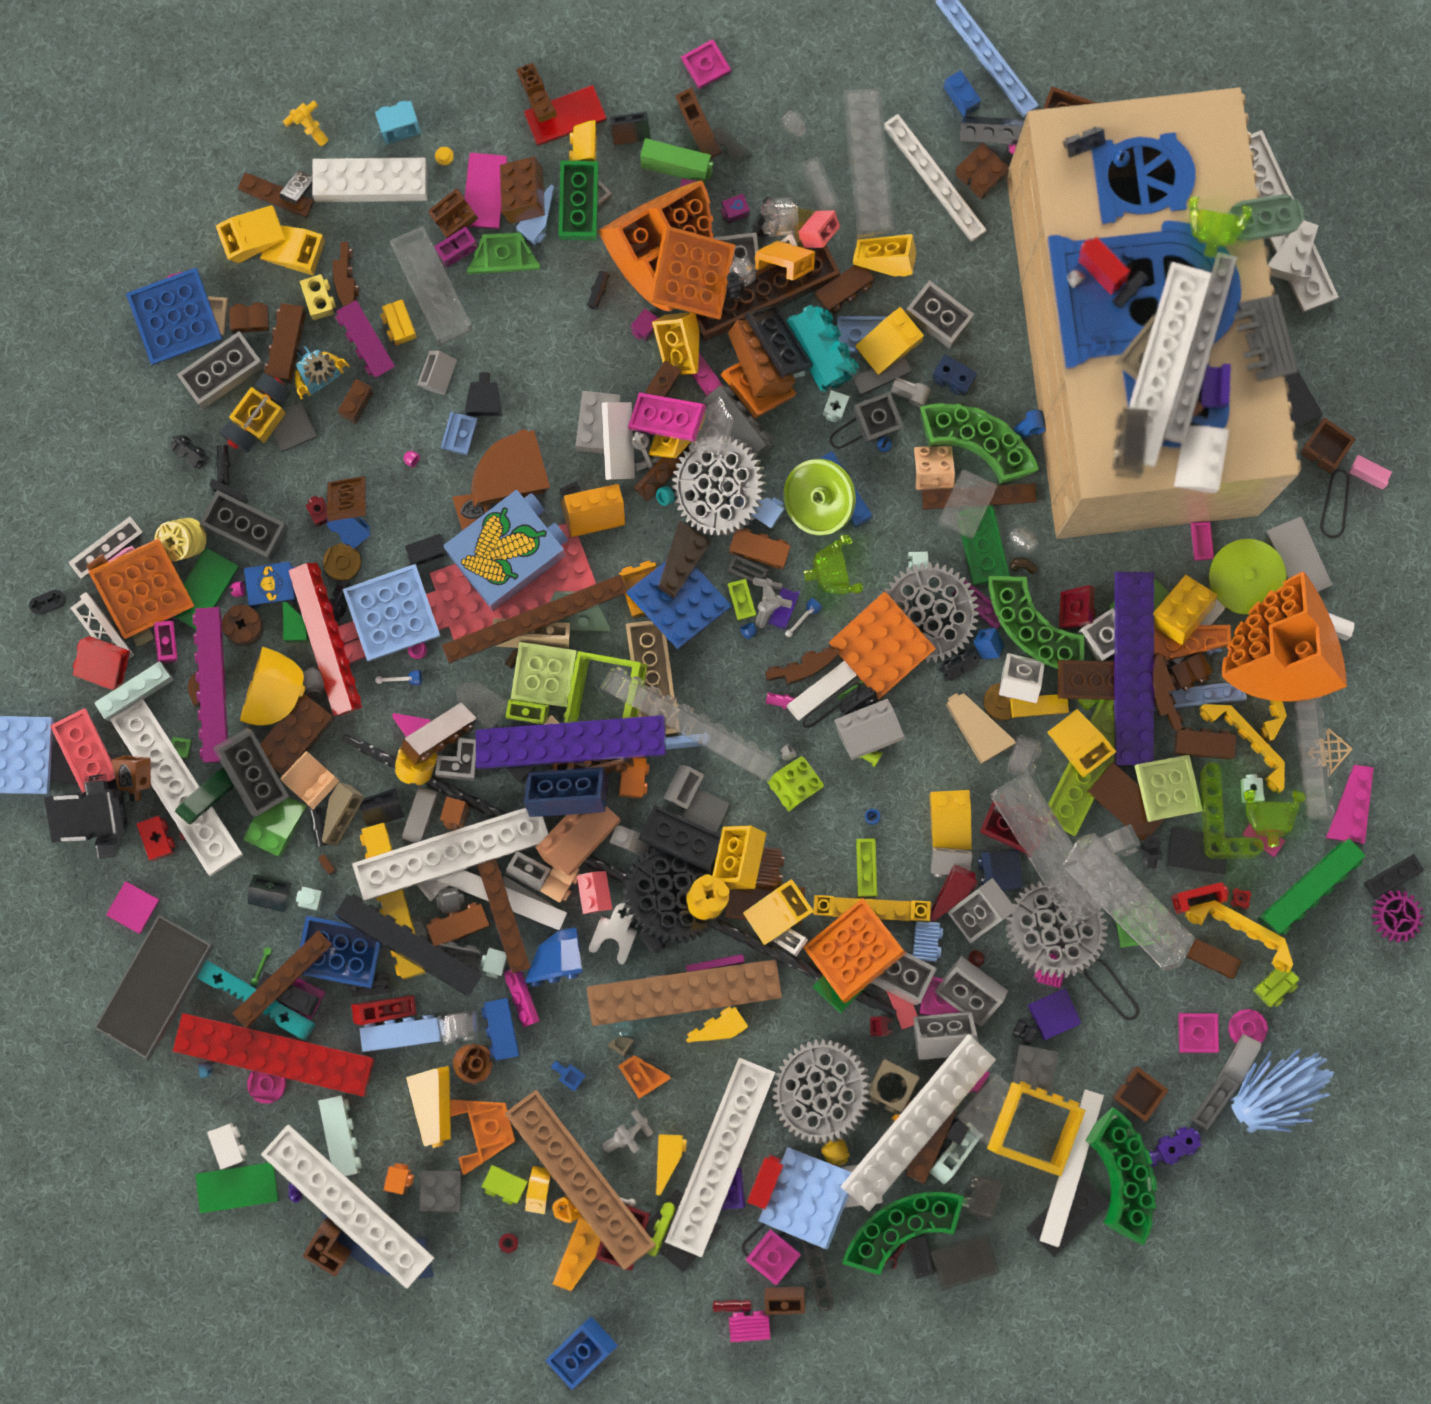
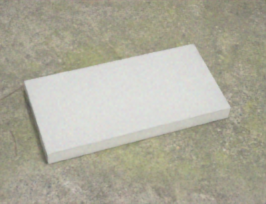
M631 402L602 403L606 480L635 479L634 446L632 445L633 430L628 428L632 416Z

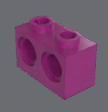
M467 227L434 246L436 254L446 268L478 249L477 243Z

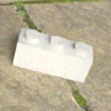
M1204 426L1189 427L1185 444L1181 443L1174 483L1175 487L1213 494L1219 490L1229 430Z

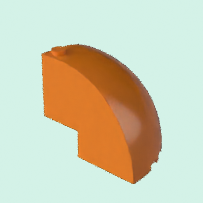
M702 180L665 193L597 230L620 271L648 302L664 226L713 238V215L711 216L710 200ZM650 302L657 308L665 311H671L674 309L672 307Z
M1304 571L1282 582V587L1275 592L1273 590L1268 592L1262 603L1258 601L1250 609L1248 618L1245 622L1241 621L1234 631L1236 636L1232 639L1231 643H1228L1227 648L1229 651L1227 657L1223 659L1222 677L1240 691L1262 699L1302 701L1321 697L1347 687L1344 658L1334 625L1318 591Z

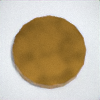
M344 543L330 547L323 558L325 571L331 578L337 581L351 580L358 574L361 568L362 561L358 551Z
M1001 682L996 683L985 692L983 699L984 708L987 714L994 719L1000 721L1009 720L1012 718L1011 697L999 695Z

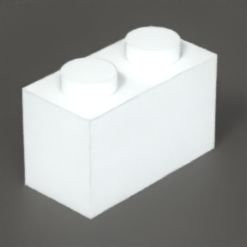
M227 1124L207 1132L220 1169L246 1161L245 1156H247L244 1145L239 1143L240 1132L237 1126Z

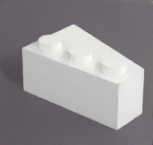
M1303 220L1301 226L1287 237L1267 265L1271 267V276L1299 284L1305 273L1318 229L1317 224Z

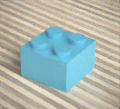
M400 101L395 106L381 107L375 112L386 145L421 134L411 101Z

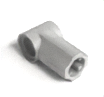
M896 377L890 393L909 400V403L922 407L925 406L931 389L923 384H913Z

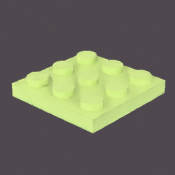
M519 642L511 699L567 707V696L571 689L570 679L573 675L577 650Z
M1190 755L1135 765L1148 822L1203 811Z

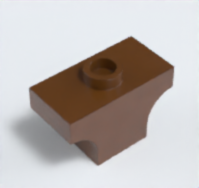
M664 361L646 389L645 394L668 397L677 383L681 370Z

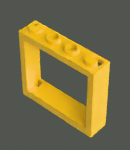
M1020 1081V1084L1012 1082L987 1149L1061 1177L1086 1110L1079 1107L1080 1103L1069 1099V1102L1063 1101L1064 1097L1053 1093L1052 1096L1047 1095L1048 1091L1037 1087L1035 1091L1031 1089L1032 1085ZM1022 1092L1070 1110L1050 1163L1002 1146Z

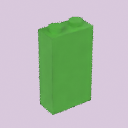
M645 138L640 155L641 168L682 179L702 180L704 184H706L707 179L711 180L713 173L711 155Z

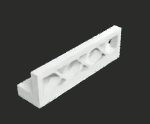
M87 592L80 596L82 600L72 606L71 610L89 634L100 640L102 634L109 635L112 639L111 644L114 645L115 643L116 646L130 650L129 659L134 656V653ZM86 604L89 608V615H80L77 609ZM91 619L98 620L101 624L100 631L90 628Z

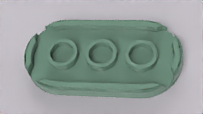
M1287 194L1240 201L1228 211L1226 226L1231 235L1241 241H1254L1288 235L1295 232L1301 226L1304 219V210L1298 200L1293 199L1292 196Z

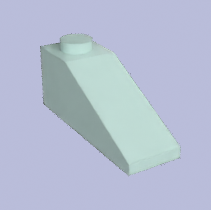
M969 1123L965 1124L969 1127V1131L960 1145L951 1142L929 1172L943 1184L953 1177L982 1136Z

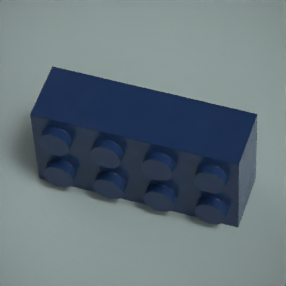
M604 767L528 772L524 804L529 817L605 812L609 783Z

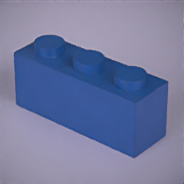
M508 998L485 1002L482 1014L483 1018L488 1021V1027L485 1028L487 1038H491L492 1046H489L491 1058L495 1057V1061L520 1056Z

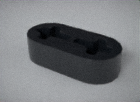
M52 590L34 597L29 603V608L34 614L43 615L64 606L66 596L59 590ZM54 595L61 597L59 603L54 601L49 603V601L54 599ZM36 602L41 604L46 602L45 605L41 606V610L34 608L37 606Z

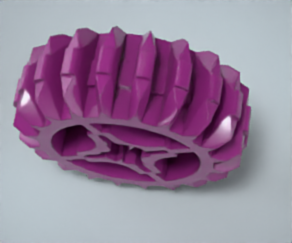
M1396 890L1395 893L1389 891L1387 893L1388 897L1385 894L1381 895L1382 901L1379 899L1375 901L1379 907H1372V910L1377 912V914L1371 915V918H1377V921L1372 922V925H1379L1376 932L1383 931L1381 937L1385 938L1388 935V941L1390 942L1395 937L1396 943H1400L1401 938L1404 942L1408 941V937L1411 939L1415 938L1414 932L1420 933V929L1417 926L1422 927L1424 925L1419 919L1425 918L1424 915H1419V912L1424 910L1423 908H1417L1420 901L1413 902L1414 895L1408 897V892L1406 891L1401 895L1400 890ZM1399 901L1394 910L1385 909L1390 902ZM1405 904L1409 907L1412 917L1407 915ZM1400 913L1403 919L1396 920L1393 914ZM1384 916L1389 918L1391 929L1386 925ZM1401 923L1411 924L1406 931L1396 932L1397 928H1400Z

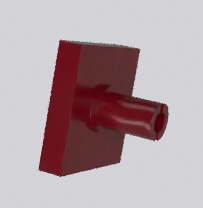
M1087 585L1060 592V629L1066 630L1093 623V618L1096 615L1094 613L1096 612L1094 608V586Z

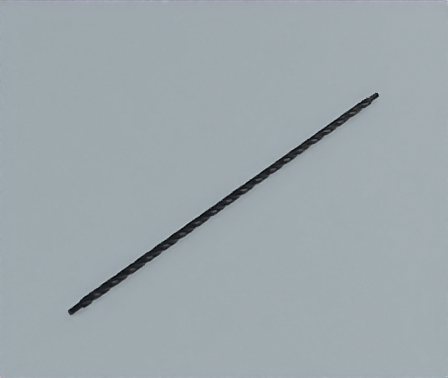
M344 734L342 737V741L357 748L359 752L371 756L375 760L395 769L397 757L389 755L383 750L367 742H361L347 734ZM433 775L425 783L427 786L443 794L466 802L469 807L477 809L491 818L507 814V812L494 808L489 803L469 795ZM591 854L583 861L587 866L599 872L606 871L608 876L621 883L626 880V872L601 861ZM644 884L639 885L642 890H647ZM652 891L651 895H653L654 899L656 900L657 896H655ZM679 900L682 905H688L686 902ZM719 918L716 922L713 921V929L719 930L723 934L745 943L749 947L773 957L777 961L795 970H799L817 981L823 976L822 972L813 965L791 956L767 943L764 945L759 938L737 929ZM863 990L855 998L857 1001L873 1009L877 1008L893 1017L896 1014L897 1010L880 1002L879 998L873 997Z

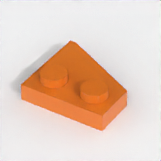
M635 1055L618 1065L639 1099L671 1079L669 1075Z

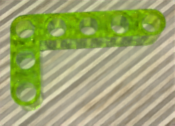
M1214 762L1207 763L1200 771L1203 838L1206 856L1212 859L1257 857L1264 850V844L1259 838H1225L1221 769ZM1206 769L1213 770L1214 776H1209L1206 773ZM1207 788H1213L1216 794L1214 796L1210 795ZM1208 807H1214L1217 814H1211ZM1211 825L1215 826L1218 829V833H1212L1209 827ZM1211 844L1217 845L1219 852H1213ZM1230 844L1236 845L1238 852H1233L1230 849ZM1249 844L1256 845L1257 852L1251 851Z

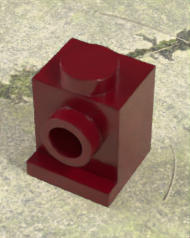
M314 496L308 499V504L305 507L317 528L326 524L327 504L322 496L319 498ZM320 506L321 510L316 512L314 509Z

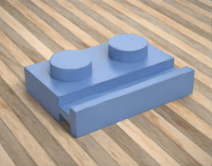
M450 412L441 449L468 456L478 419Z

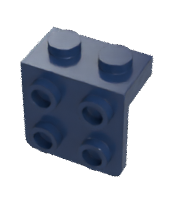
M1017 850L995 853L986 852L979 855L980 858H977L978 869L982 870V877H980L981 886L992 878L1002 891L1018 889L1023 886Z

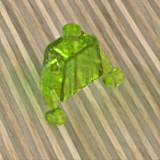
M1190 197L1189 217L1192 236L1198 239V243L1206 244L1204 256L1216 258L1218 247L1226 248L1227 245H1232L1236 242L1251 216L1252 208L1243 205L1242 215L1238 218V215L1200 209L1199 211L1197 205L1200 197Z
M849 535L839 536V540H835L815 554V559L812 560L813 569L803 571L805 582L816 580L818 588H822L823 591L829 593L847 594L862 592V583L849 585L850 582L841 549L842 545L853 543Z
M1246 790L1243 794L1245 801H1247L1246 816L1253 830L1256 831V835L1267 837L1268 847L1280 846L1279 837L1285 836L1293 829L1300 808L1299 804L1304 802L1305 794L1293 790V803H1254L1255 790Z

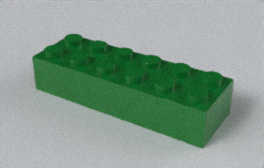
M1350 838L1340 842L1257 919L1268 930L1279 935L1286 934L1292 928L1291 923L1300 921L1306 915L1305 911L1307 909H1313L1321 902L1319 899L1321 896H1327L1335 889L1334 884L1343 882L1349 876L1348 871L1357 869L1363 863L1362 859L1365 857V854Z

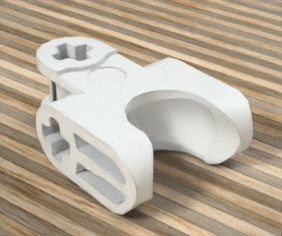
M625 903L615 907L611 919L601 916L589 946V952L595 953L599 950L604 940L615 939L620 948L617 960L622 965L627 960L638 930L629 927L633 914L620 918L621 914L618 912L624 909Z

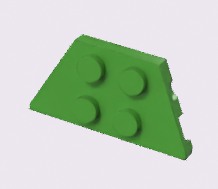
M520 232L482 235L479 247L474 253V258L467 272L468 274L540 270V265Z

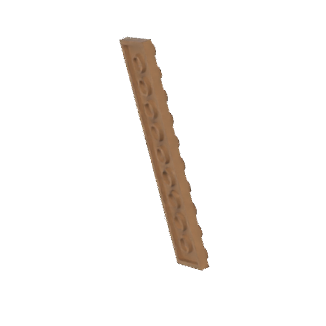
M776 960L586 987L592 1026L782 998Z
M537 1090L505 1112L512 1125L623 1270H626L656 1246Z

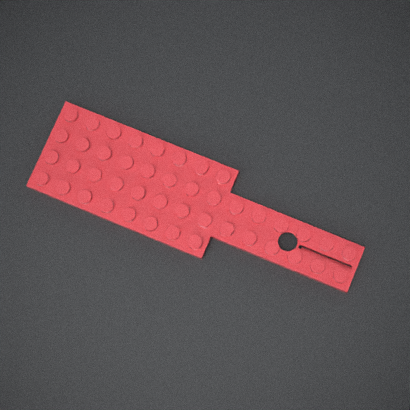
M567 524L559 525V528L568 539L562 545L566 557L494 612L456 564L431 572L430 576L436 591L426 595L438 630L449 627L453 639L456 640L493 625V618L509 619L550 602L555 591H580L595 585L596 582L579 537L570 538ZM354 621L338 626L340 637L343 643H346L344 644V650L349 663L366 658Z

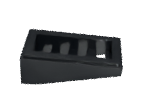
M953 1120L945 1138L960 1145L967 1135L969 1127L957 1120Z

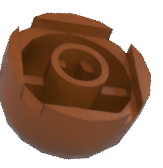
M478 1044L464 1045L458 1049L453 1058L455 1074L461 1080L472 1084L484 1081L492 1069L490 1051Z

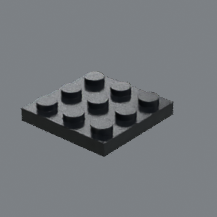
M676 1188L664 1203L671 1202L676 1209L659 1252L679 1270L684 1272L697 1255L665 1242L684 1196ZM664 1204L647 1224L645 1231L650 1238H654L656 1234L654 1227L657 1220H661L663 1217L661 1209ZM715 1222L708 1243L721 1228L717 1222Z

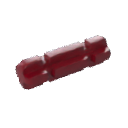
M714 1301L713 1312H721V1310H724V1312L751 1311V1301Z

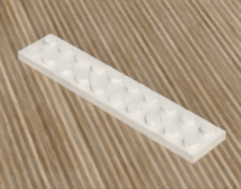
M1263 131L1251 134V144L1249 146L1250 151L1254 153V163H1252L1253 170H1256L1257 173L1255 186L1256 189H1259L1260 198L1280 194L1292 196ZM1290 234L1269 238L1275 253H1277ZM1313 242L1302 280L1299 284L1288 281L1303 313L1338 298L1337 292Z
M1172 262L1115 456L1148 466H1155L1211 273Z
M142 698L111 718L110 721L133 756L151 758V785L208 875L211 877L243 856L213 807L208 809L191 825L187 824L175 813L176 808L200 786L144 699Z
M526 808L380 854L352 865L365 902L515 853L516 851L537 846L548 835L542 816L529 817Z
M967 1035L841 1185V1188L870 1211L996 1059L973 1037Z
M738 1059L666 1238V1243L702 1257L775 1072L744 1059Z
M287 1125L261 1154L405 1288H408L434 1259L428 1251L290 1125Z

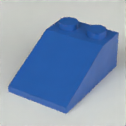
M591 1316L545 1361L573 1390L618 1345Z

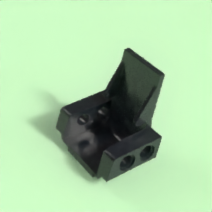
M107 774L87 776L84 781L85 792L44 797L52 843L83 841L97 837L95 842L97 859L117 856L122 836H125L128 829V821L122 790L109 789Z

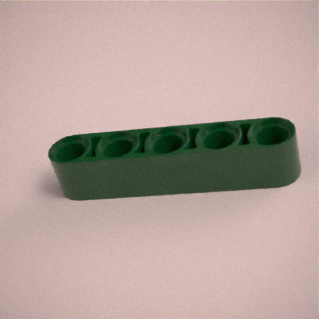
M224 767L176 808L175 813L187 824L191 825L235 787Z

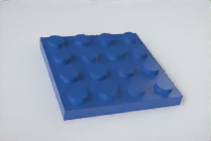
M198 268L187 270L126 293L151 365L223 340Z
M664 562L627 591V595L668 640L679 649L729 610L732 605L696 566L676 596L672 598L658 589L666 564Z

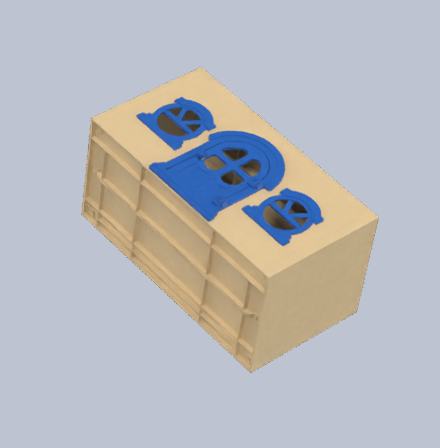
M1241 87L1027 112L1006 177L1038 410L1043 411L1046 428L1042 432L1056 539L1259 516L1293 481L1301 470L1300 461L1296 460L1297 442L1293 440L1295 426L1294 422L1290 420L1292 406L1291 402L1287 400V394L1289 393L1288 383L1285 382L1284 376L1257 382L1255 373L1262 371L1263 368L1247 370V365L1261 362L1260 356L1249 359L1244 358V353L1249 352L1245 335L1248 332H1253V329L1238 332L1237 327L1241 324L1251 323L1250 317L1234 320L1233 316L1239 313L1237 305L1239 302L1274 295V287L1270 285L1269 280L1271 278V267L1267 266L1266 260L1268 258V248L1264 246V240H1238L1231 235L1226 226L1227 213L1236 203L1260 198L1259 189H1256L1255 186L1257 173L1256 170H1253L1252 163H1254V153L1250 151L1249 146L1251 144V134L1247 132L1248 114L1244 113L1246 100L1245 95L1241 93ZM1094 126L1101 127V129L1104 128L1106 144L1068 158L1067 148L1065 149L1062 143L1066 137L1079 134L1081 137L1083 136L1082 132ZM1120 149L1128 151L1130 155L1129 162L1124 167L1116 166L1113 162L1115 152ZM1124 154L1120 155V161H1123ZM1175 172V182L1173 186H1170L1146 175ZM1137 176L1141 205L1130 204L1120 199L1112 191L1108 179ZM1147 185L1166 192L1167 196L1156 203L1150 204ZM1097 236L1125 266L1136 259H1149L1153 267L1154 285L1140 287L1137 295L1131 297L1122 309L1117 308L1112 303V300L1121 292L1123 286L1110 295L1078 261L1079 252L1082 249L1081 245L1089 238L1092 240ZM1217 253L1237 257L1207 367H1220L1222 364H1231L1230 404L1225 408L1209 407V414L1206 419L1196 415L1191 420V422L1200 426L1229 430L1219 490L1214 494L1174 486L1181 443L1165 441L1160 447L1154 467L1115 456L1137 382L1117 366L1115 362L1144 328V326L1138 325L1131 318L1129 305L1135 299L1154 297L1157 299L1159 307L1166 283L1163 268V258L1166 256L1182 258L1193 265L1195 269L1212 273ZM1078 270L1085 276V279L1077 287L1073 288L1069 284L1067 276L1071 274V271Z

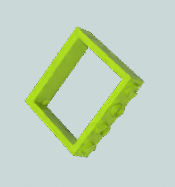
M578 651L576 661L574 660V674L570 679L571 689L567 696L568 705L563 716L565 717L564 723L578 722L590 660L632 667L623 718L638 717L648 664Z

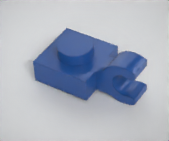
M557 1061L551 1066V1068L562 1075L559 1081L573 1091L577 1089L586 1076L571 1064L567 1069Z

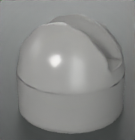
M1078 270L1071 271V274L1067 276V280L1073 288L1077 287L1085 279V276Z
M789 744L780 750L781 758L785 761H790L797 756L796 751Z

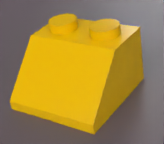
M595 120L574 126V133H570V144H573V151H569V161H596L597 130Z

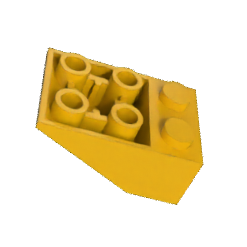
M272 205L231 217L216 225L227 258L238 264L286 239Z
M281 226L286 239L262 251L260 259L314 276L326 242L323 235L306 229Z
M1078 709L1047 732L1083 778L1116 753L1108 740Z
M791 879L743 912L763 944L766 945L814 911Z
M729 1006L720 1012L721 1017L715 1020L713 1017L704 1023L705 1027L700 1031L696 1028L688 1033L689 1038L686 1041L691 1043L732 1039L747 1029L748 1026L736 1007L731 1009Z

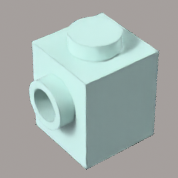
M302 887V890H299L297 893L296 902H299V907L320 911L324 892Z
M491 948L488 949L487 956L483 955L480 965L483 967L482 971L487 972L486 976L496 979L498 975L503 976L507 962L506 953Z

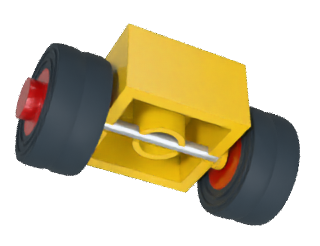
M265 373L261 375L255 384V387L260 392L251 387L229 416L232 421H228L220 432L228 440L227 443L235 449L239 448L246 453L251 450L257 441L256 439L262 443L266 442L286 414L279 405H283L291 395V392L284 386V382L277 377L273 378Z

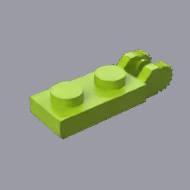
M671 1202L664 1204L661 1209L663 1217L661 1220H657L654 1227L656 1234L651 1239L656 1246L647 1253L653 1257L658 1255L676 1209Z

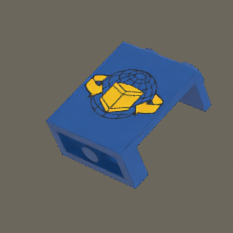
M290 562L244 568L249 606L251 608H259L261 604L292 600L293 603L297 602L288 571L296 567H293Z

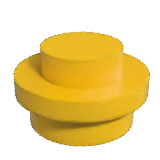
M440 147L435 153L437 163L444 166L449 165L454 159L453 151L448 147Z

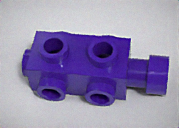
M1184 1126L1175 1131L1176 1135L1172 1137L1166 1135L1158 1139L1159 1143L1155 1145L1157 1150L1149 1151L1153 1163L1150 1165L1154 1167L1162 1160L1164 1163L1172 1165L1181 1160L1180 1156L1184 1154L1190 1156L1198 1152L1197 1148L1202 1146L1198 1131L1193 1130V1128L1187 1129ZM1188 1137L1192 1140L1190 1145H1187L1185 1142ZM1170 1146L1174 1148V1152L1172 1154L1168 1152V1148Z

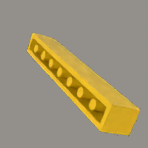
M385 823L361 829L363 833L360 835L362 846H366L368 852L365 853L366 859L393 851ZM404 889L376 898L382 904L380 914L392 916L396 919L395 923L403 926V924L413 929L412 933L416 935ZM391 951L392 957H396L398 963L395 965L397 976H401L403 980L426 974V971Z

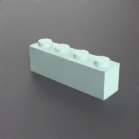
M159 661L96 701L95 705L103 718L110 721L114 716L142 698L149 697L174 681L166 666Z
M337 1096L319 1100L331 1164L345 1176L359 1173L362 1165L360 1157H356L355 1153L358 1145L356 1137L352 1138L351 1130L354 1129L352 1118H348L347 1111L350 1110L348 1099H345L344 1096Z

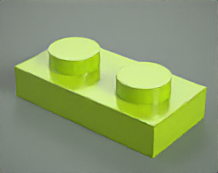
M746 579L728 583L737 621L755 617L756 613Z

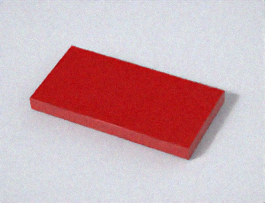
M593 85L552 100L551 102L557 116L541 123L536 118L532 108L524 111L537 146L574 133V126L591 120H595L596 124L607 120Z

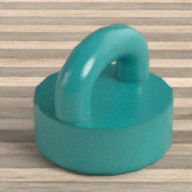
M664 486L657 490L656 499L658 503L662 506L674 503L675 496L672 488Z

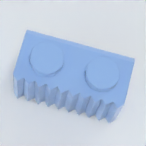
M915 922L912 956L924 962L935 963L937 958L940 959L941 947H938V940L942 939L943 928H940V923Z

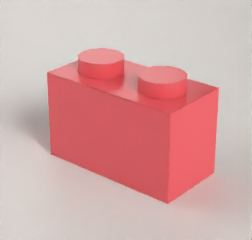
M815 211L799 231L804 248H823L840 228L835 211Z
M606 871L577 875L583 914L612 910Z

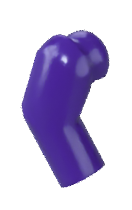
M290 1183L288 1185L289 1199L294 1203H298L302 1199L301 1191Z

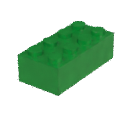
M560 161V240H598V161Z

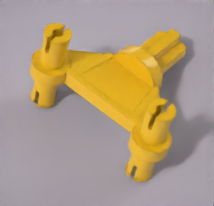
M313 100L308 106L302 103L296 110L292 109L289 112L290 115L282 121L284 125L289 127L293 122L297 125L300 123L306 127L304 132L307 135L310 134L320 146L325 145L329 139L318 127L320 125L318 121H313L311 112L318 107V104Z

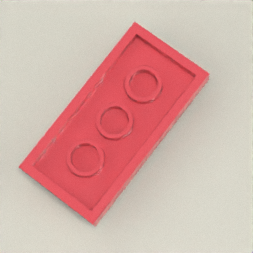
M84 708L50 725L82 792H85L84 781L87 776L107 774L108 783L115 780L111 758L87 709Z

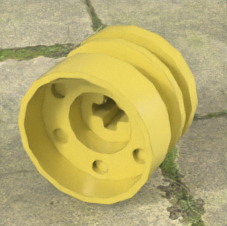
M185 517L163 523L157 529L155 539L160 538L171 561L176 562L185 558H191L199 555L204 550L206 532L204 527L199 524V521Z

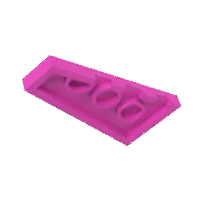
M1353 765L1325 839L1344 841L1350 838L1353 843L1365 844L1374 768Z

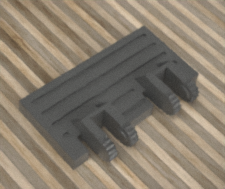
M1278 294L1239 302L1237 304L1239 313L1233 315L1234 320L1250 317L1251 323L1239 325L1237 331L1242 332L1253 329V332H1248L1245 335L1249 352L1244 353V358L1249 359L1260 356L1261 362L1247 365V370L1263 368L1262 371L1255 373L1257 382L1296 374L1298 370Z

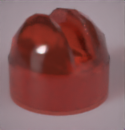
M973 950L969 955L968 961L974 966L979 967L984 964L983 959H985V956L982 952Z

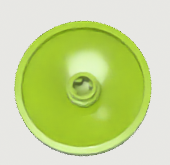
M826 459L805 461L791 471L785 482L783 498L786 511L791 520L803 531L813 535L831 534L843 528L852 517L856 503L855 489L849 475L838 464Z
M1240 539L1227 544L1216 554L1209 570V585L1211 591L1218 594L1217 600L1226 607L1225 609L1240 615H1250L1248 613L1258 601L1262 603L1268 592L1271 590L1275 592L1283 586L1282 582L1286 581L1287 577L1286 568L1281 556L1270 545L1255 539Z

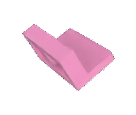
M1357 455L1349 471L1350 474L1382 490L1388 485V480L1392 473L1360 455Z

